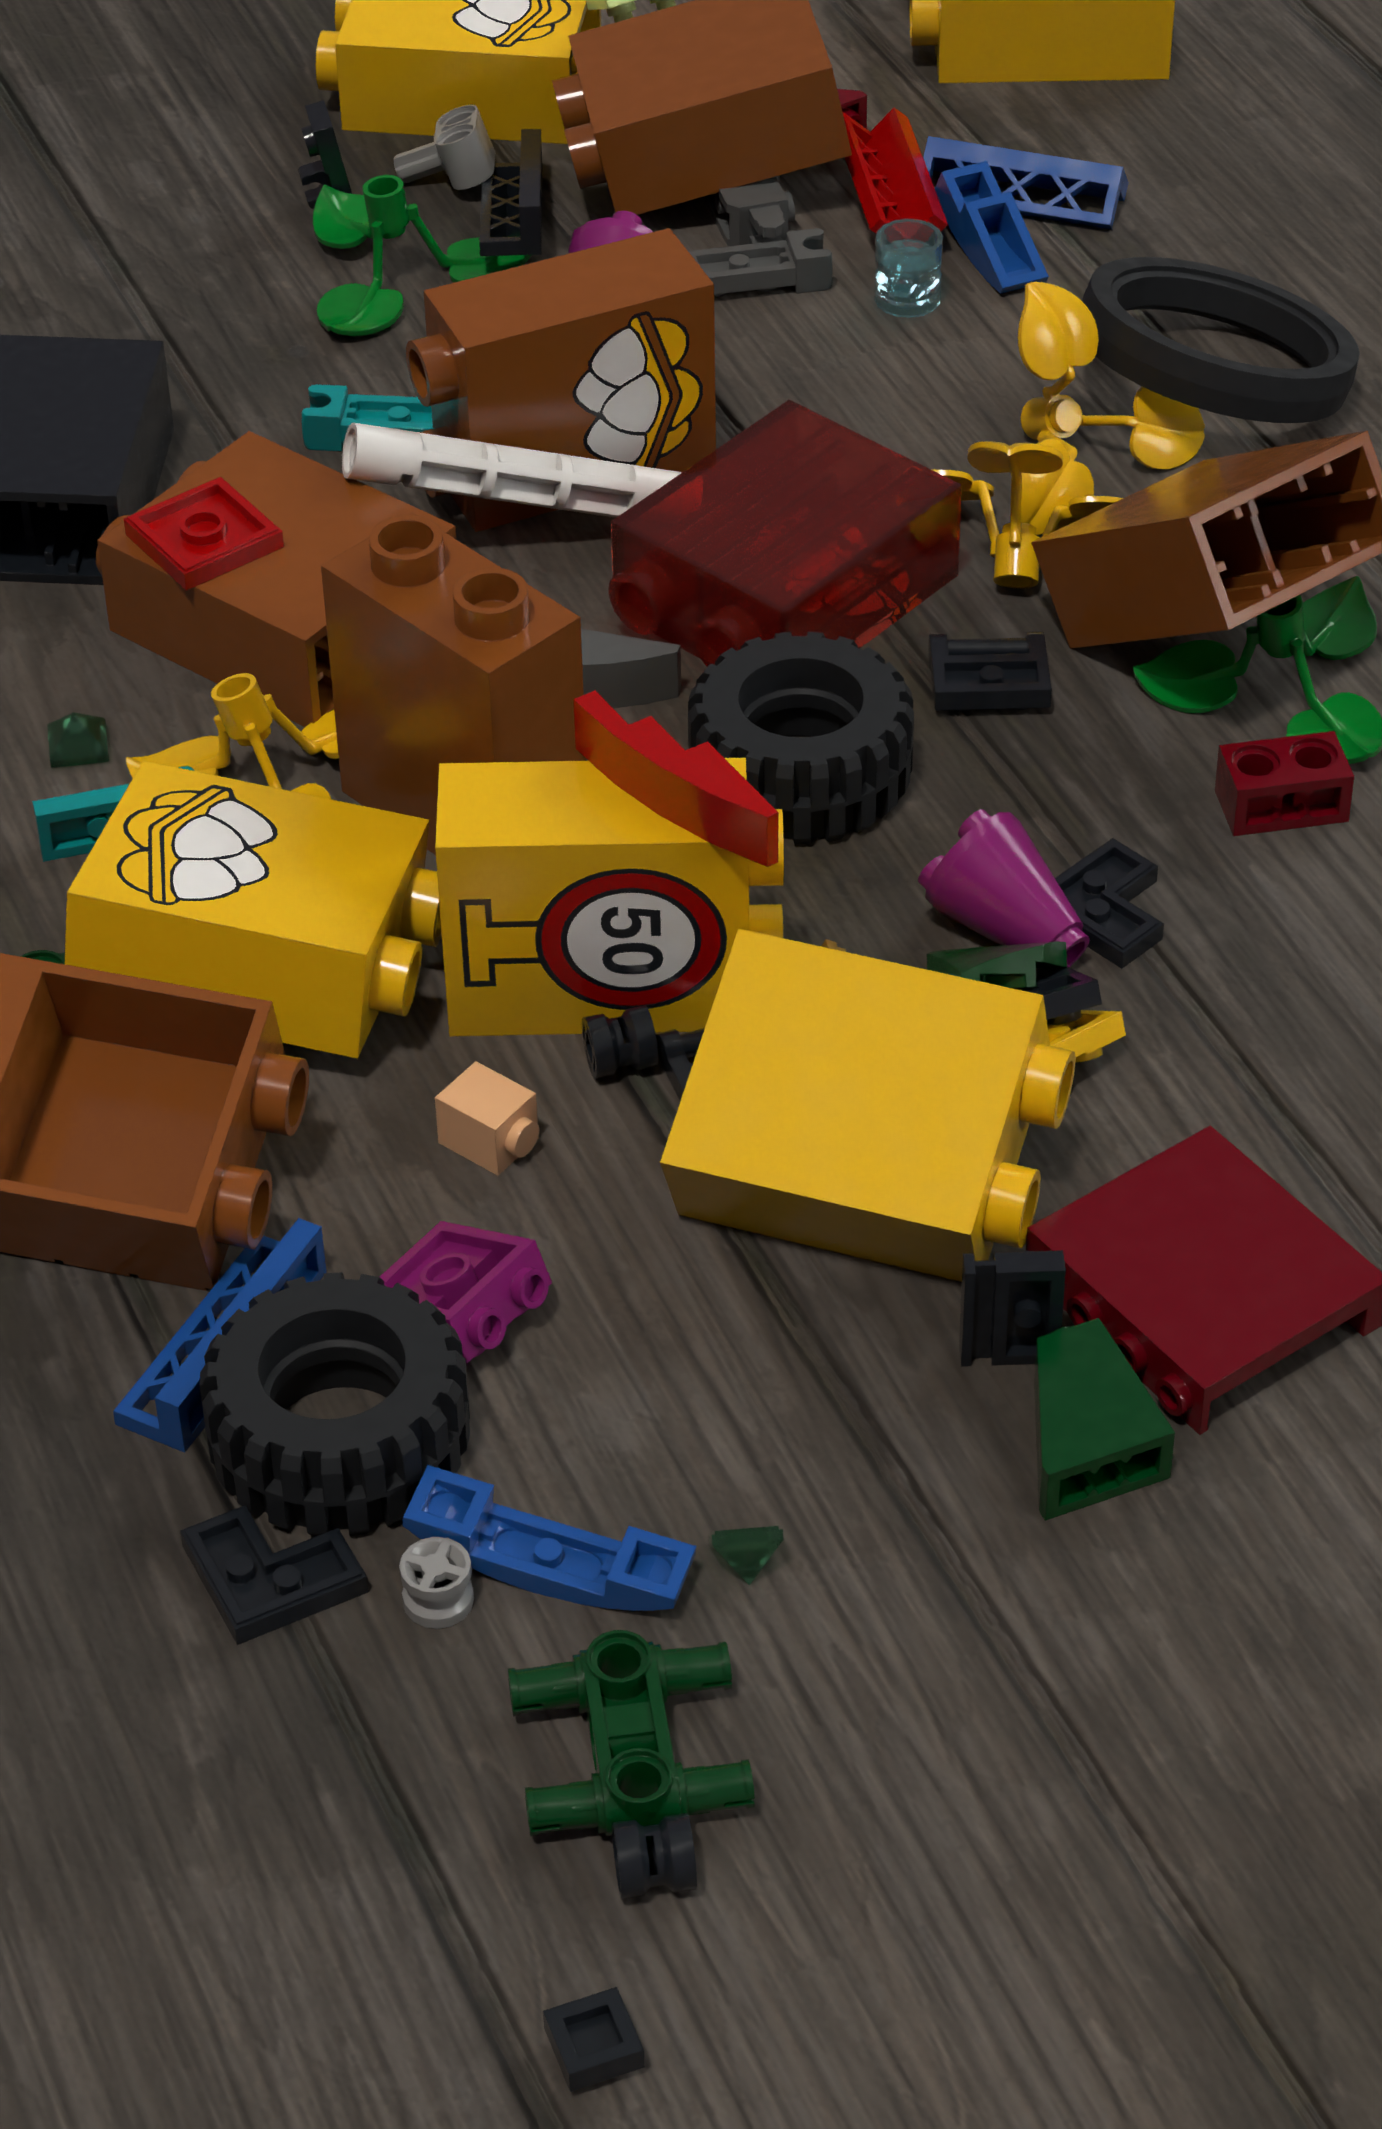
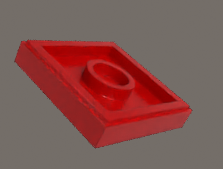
M222 477L213 479L124 518L126 536L185 590H189L284 548L283 531Z

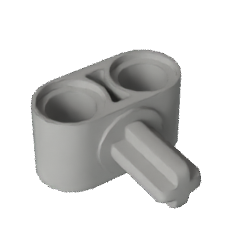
M465 105L450 110L437 120L434 142L397 154L393 161L396 174L402 179L403 183H409L444 170L450 179L453 189L463 190L479 185L492 176L496 152L477 106Z

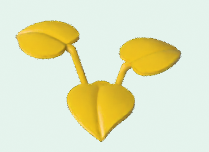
M1044 282L1025 284V302L1018 327V347L1021 359L1028 371L1043 380L1059 379L1052 386L1043 388L1042 393L1044 397H1035L1027 401L1021 412V425L1026 435L1033 440H1038L1036 444L1055 448L1063 455V466L1055 472L1045 474L1022 473L1021 523L1035 526L1036 535L1043 534L1056 506H1069V501L1076 497L1094 496V481L1090 470L1084 464L1074 461L1077 457V449L1061 438L1072 436L1079 426H1132L1133 430L1129 441L1132 456L1148 468L1171 469L1185 464L1197 454L1204 441L1205 424L1199 408L1172 400L1142 386L1134 397V416L1082 415L1079 404L1068 395H1060V392L1074 380V367L1087 365L1095 358L1098 348L1096 321L1088 307L1070 291ZM1058 524L1056 530L1062 528V526Z
M993 441L977 442L968 448L967 459L975 469L986 473L1011 472L1010 523L1003 525L1001 534H999L990 498L994 496V487L991 484L982 480L974 481L970 474L955 470H917L903 477L897 497V511L930 503L980 500L991 541L990 556L995 557L994 583L1009 588H1030L1038 584L1039 563L1031 542L1040 537L1036 535L1035 526L1021 523L1022 473L1045 474L1061 469L1063 466V455L1059 450L1035 443H1014L1008 446L1005 443ZM1084 496L1071 499L1069 506H1056L1042 537L1056 531L1058 524L1065 527L1123 498Z
M249 673L236 674L220 681L211 691V697L219 713L213 718L218 729V736H204L192 739L148 756L126 757V764L132 779L143 760L173 767L190 766L197 772L218 776V769L225 768L230 764L231 738L237 740L241 746H252L268 785L282 789L262 742L271 733L270 725L272 720L307 754L315 755L323 750L328 758L338 759L335 712L332 710L322 715L314 724L309 723L300 731L276 707L271 694L263 696L254 675ZM307 783L291 790L331 799L329 792L323 786L316 783Z

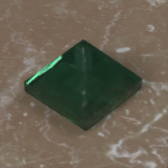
M73 712L47 724L51 768L109 761L105 718Z
M779 1526L711 1531V1535H708V1546L750 1585L784 1540L783 1529H779Z

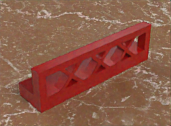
M893 107L870 132L843 112L852 155L845 157L869 228L914 260L943 231L948 222L910 121L906 115Z

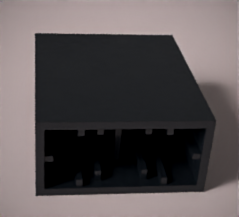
M0 335V581L103 585L102 575L96 565L97 540L115 519L123 515L134 514L154 499L174 432L163 341Z

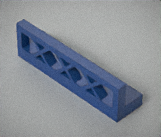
M931 136L927 138L923 156L931 180L933 171L943 172L988 161L996 181L1013 184L1002 193L1011 192L1013 197L1019 193L1023 201L1015 200L1021 215L1111 230L1118 201H1125L1129 183L1124 168L1121 166ZM1031 186L1061 191V194L1044 205L1032 203L1024 189ZM1081 194L1106 198L1103 213L1082 211L1073 197ZM1068 201L1072 209L1060 206Z
M298 1218L281 1241L263 1235L255 1249L244 1248L114 1409L115 1425L185 1453L205 1428L200 1394V1371L205 1366L204 1355L210 1342L217 1334L222 1335L221 1326L238 1309L244 1312L248 1311L250 1300L267 1289L274 1294L284 1290L286 1281L305 1277L306 1282L322 1279L323 1273H326L322 1226ZM262 1260H265V1261L260 1265V1267L256 1270V1272L252 1275V1277H251L250 1275H251V1274L253 1273V1271L257 1268V1266L261 1263V1261H262ZM224 1310L220 1317L215 1321L216 1317L220 1314V1312ZM188 1355L184 1362L179 1366L180 1362L184 1359V1357ZM155 1399L157 1416L142 1411L150 1400Z

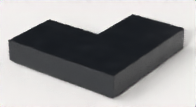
M1110 839L1055 878L1083 923L1082 931L1090 938L1087 947L1119 968H1124L1163 940L1164 923L1129 902L1157 882L1158 865L1116 839Z
M246 1505L180 1530L182 1546L237 1645L369 1592L367 1576L339 1528L272 1553Z

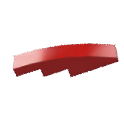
M596 690L573 699L575 749L610 781L661 817L713 845L766 867L778 863L779 812L708 741L685 750L652 716L628 724Z

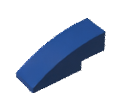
M988 161L941 172L935 191L948 226L960 247L985 280L1000 294L1025 288V284L1030 282H1047L1049 278L1048 273L1012 193H1001Z

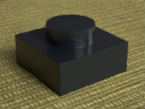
M617 1987L543 2011L544 2029L570 2092L645 2067L644 2049Z

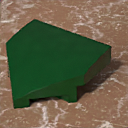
M1059 941L949 949L927 953V970L1013 989L1036 987V969L1067 967L1066 942Z

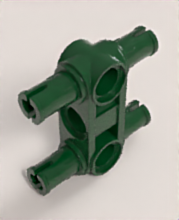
M613 1630L602 1633L595 1638L587 1650H580L579 1654L573 1655L571 1662L516 1670L515 1668H509L508 1682L513 1716H519L520 1713L577 1707L579 1713H586L595 1773L591 1774V1780L541 1788H525L530 1836H538L539 1833L596 1827L598 1833L612 1836V1822L635 1819L642 1826L659 1824L666 1815L682 1813L697 1815L746 1807V1809L754 1808V1785L749 1759L741 1760L738 1763L683 1768L681 1762H674L664 1703H667L668 1696L724 1688V1690L731 1689L732 1673L727 1643L719 1642L717 1645L662 1650L660 1644L654 1645L653 1642H647L636 1633L628 1630ZM651 1837L646 1838L647 1847L651 1846Z

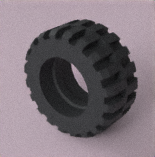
M791 632L775 633L773 639L762 641L760 637L745 641L738 651L730 648L715 660V665L710 663L699 676L695 687L690 692L688 700V747L690 749L708 741L724 758H746L747 781L775 809H782L783 838H792L794 844H810L811 838L825 837L828 842L843 838L846 831L854 829L858 833L870 827L875 822L876 816L882 819L898 804V800L906 793L910 784V773L913 767L914 700L911 690L905 684L902 675L890 662L885 664V659L869 647L862 650L858 648L854 640L841 636L837 640L825 638L824 633L807 632V636H792ZM789 736H812V737H802V738H801V737H789Z
M343 1272L323 1273L324 1280L306 1282L305 1277L286 1281L284 1290L274 1294L267 1289L250 1300L248 1311L244 1312L238 1309L221 1326L222 1335L217 1334L213 1338L204 1355L205 1366L200 1371V1394L210 1461L215 1465L216 1476L225 1491L234 1496L236 1495L239 1505H246L248 1511L257 1517L266 1512L269 1523L292 1531L294 1526L298 1525L306 1527L309 1535L318 1536L339 1528L348 1529L350 1536L368 1533L370 1530L369 1525L384 1521L388 1527L403 1520V1516L427 1465L456 1473L460 1468L461 1456L467 1451L470 1438L466 1360L463 1357L460 1338L456 1330L446 1323V1316L428 1300L419 1304V1294L399 1283H396L393 1288L384 1286V1280L377 1276L361 1274L360 1279L355 1280L344 1279ZM332 1388H359L386 1397L381 1403L367 1411L338 1419L309 1418L286 1410L290 1405L307 1395Z

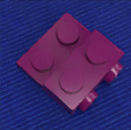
M440 1221L380 1276L384 1280V1286L393 1288L396 1283H399L419 1294V1304L428 1300L446 1316V1323L456 1330L460 1338L463 1357L466 1363L483 1353L486 1349L497 1347L505 1336L506 1326L516 1317L524 1314L529 1308L539 1307L546 1299L549 1286L552 1284L534 1239Z

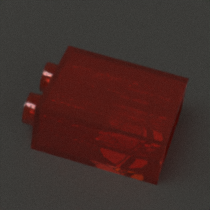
M787 400L611 521L613 578L610 580L608 587L610 602L614 612L628 628L642 635L654 633L672 644L681 645V649L700 658L707 667L710 663L715 665V660L730 648L738 651L745 641L760 637L762 641L773 639L775 633L791 632L792 636H807V632L824 633L825 638L837 640L841 636L854 640L858 648H861L958 576L962 485L798 403Z

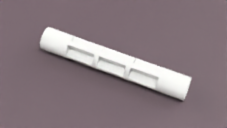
M360 423L350 424L343 444L342 472L344 478L389 485H397L399 482H402L404 487L628 520L634 516L637 521L687 528L691 524L697 508L698 482L696 476L690 473Z

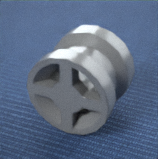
M443 1537L425 1538L410 1545L403 1553L399 1565L405 1613L414 1623L425 1628L441 1629L451 1627L464 1620L472 1610L474 1592L470 1580L472 1567L468 1551L460 1543Z

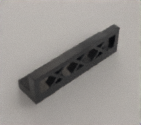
M521 129L520 162L495 163L492 176L482 182L479 237L480 256L542 255L543 164L541 129Z

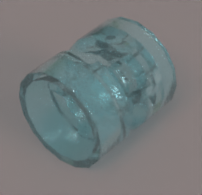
M901 219L889 222L877 231L875 239V264L877 269L875 273L874 300L877 307L885 313L896 317H919L933 312L940 305L942 283L940 268L942 264L943 235L939 228L932 223L918 219Z

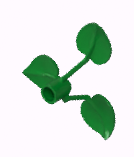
M379 175L369 179L363 185V195L345 193L323 185L313 212V227L317 240L328 247L345 249L358 246L367 237L373 239V280L370 287L364 284L351 283L329 290L322 296L317 305L318 320L327 331H333L341 335L363 336L380 332L399 319L404 308L402 293L393 289H381L383 282V238L391 239L402 235L409 221H412L441 267L450 268V279L454 283L522 266L531 255L480 256L479 237L455 242L448 247L447 255L444 254L420 218L417 204H407L404 183L397 176Z
M1359 576L1336 584L1305 602L1298 595L1256 616L1257 626L1246 629L1247 641L1237 662L1235 661L1234 653L1226 645L1214 640L1202 639L1176 645L1147 663L1133 666L1134 676L1139 685L1152 699L1161 705L1185 713L1210 712L1229 704L1236 698L1238 688L1234 677L1241 676L1247 671L1256 645L1260 644L1267 654L1274 658L1294 657L1305 699L1310 707V710L1302 711L1292 717L1287 725L1286 737L1335 731L1349 764L1365 761L1369 757H1375L1382 749V718L1376 707L1362 696L1350 692L1335 694L1321 704L1315 694L1305 656H1312L1316 652L1329 660L1346 659L1363 652L1374 642L1377 634L1376 616L1366 597Z

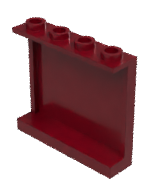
M1211 1125L1027 1227L1026 1251L1063 1250L1066 1268L1063 1310L1069 1314L1074 1325L1099 1318L1141 1382L1157 1395L1167 1412L1173 1416H1179L1199 1435L1208 1430L1211 1401L1344 1322H1347L1363 1337L1382 1326V1272Z

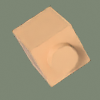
M477 1061L435 1097L438 1143L497 1176L518 1157L526 1156L539 1139L536 1093Z

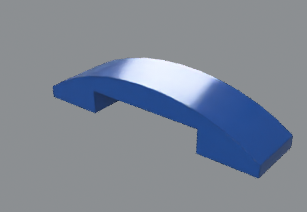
M427 1465L403 1516V1527L419 1539L443 1537L460 1543L469 1553L472 1569L536 1594L606 1609L631 1611L674 1609L696 1554V1546L632 1526H628L621 1542L493 1503V1484Z

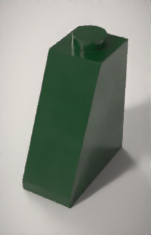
M1096 1318L1072 1327H1062L1051 1334L1038 1337L1034 1394L1039 1512L1046 1521L1171 1478L1175 1431L1101 1320Z

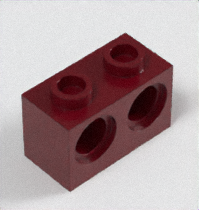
M1335 731L1219 745L1215 793L1233 836L1349 822L1354 774Z

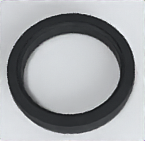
M1123 258L1110 261L1097 268L1092 274L1082 298V302L1091 311L1098 329L1096 357L1100 361L1136 384L1192 407L1225 416L1260 422H1312L1327 418L1339 411L1354 383L1360 355L1359 347L1353 336L1341 323L1309 301L1278 286L1239 272L1173 258ZM1141 309L1166 310L1197 315L1227 323L1281 346L1301 359L1310 368H1270L1213 356L1157 333L1136 320L1127 311Z

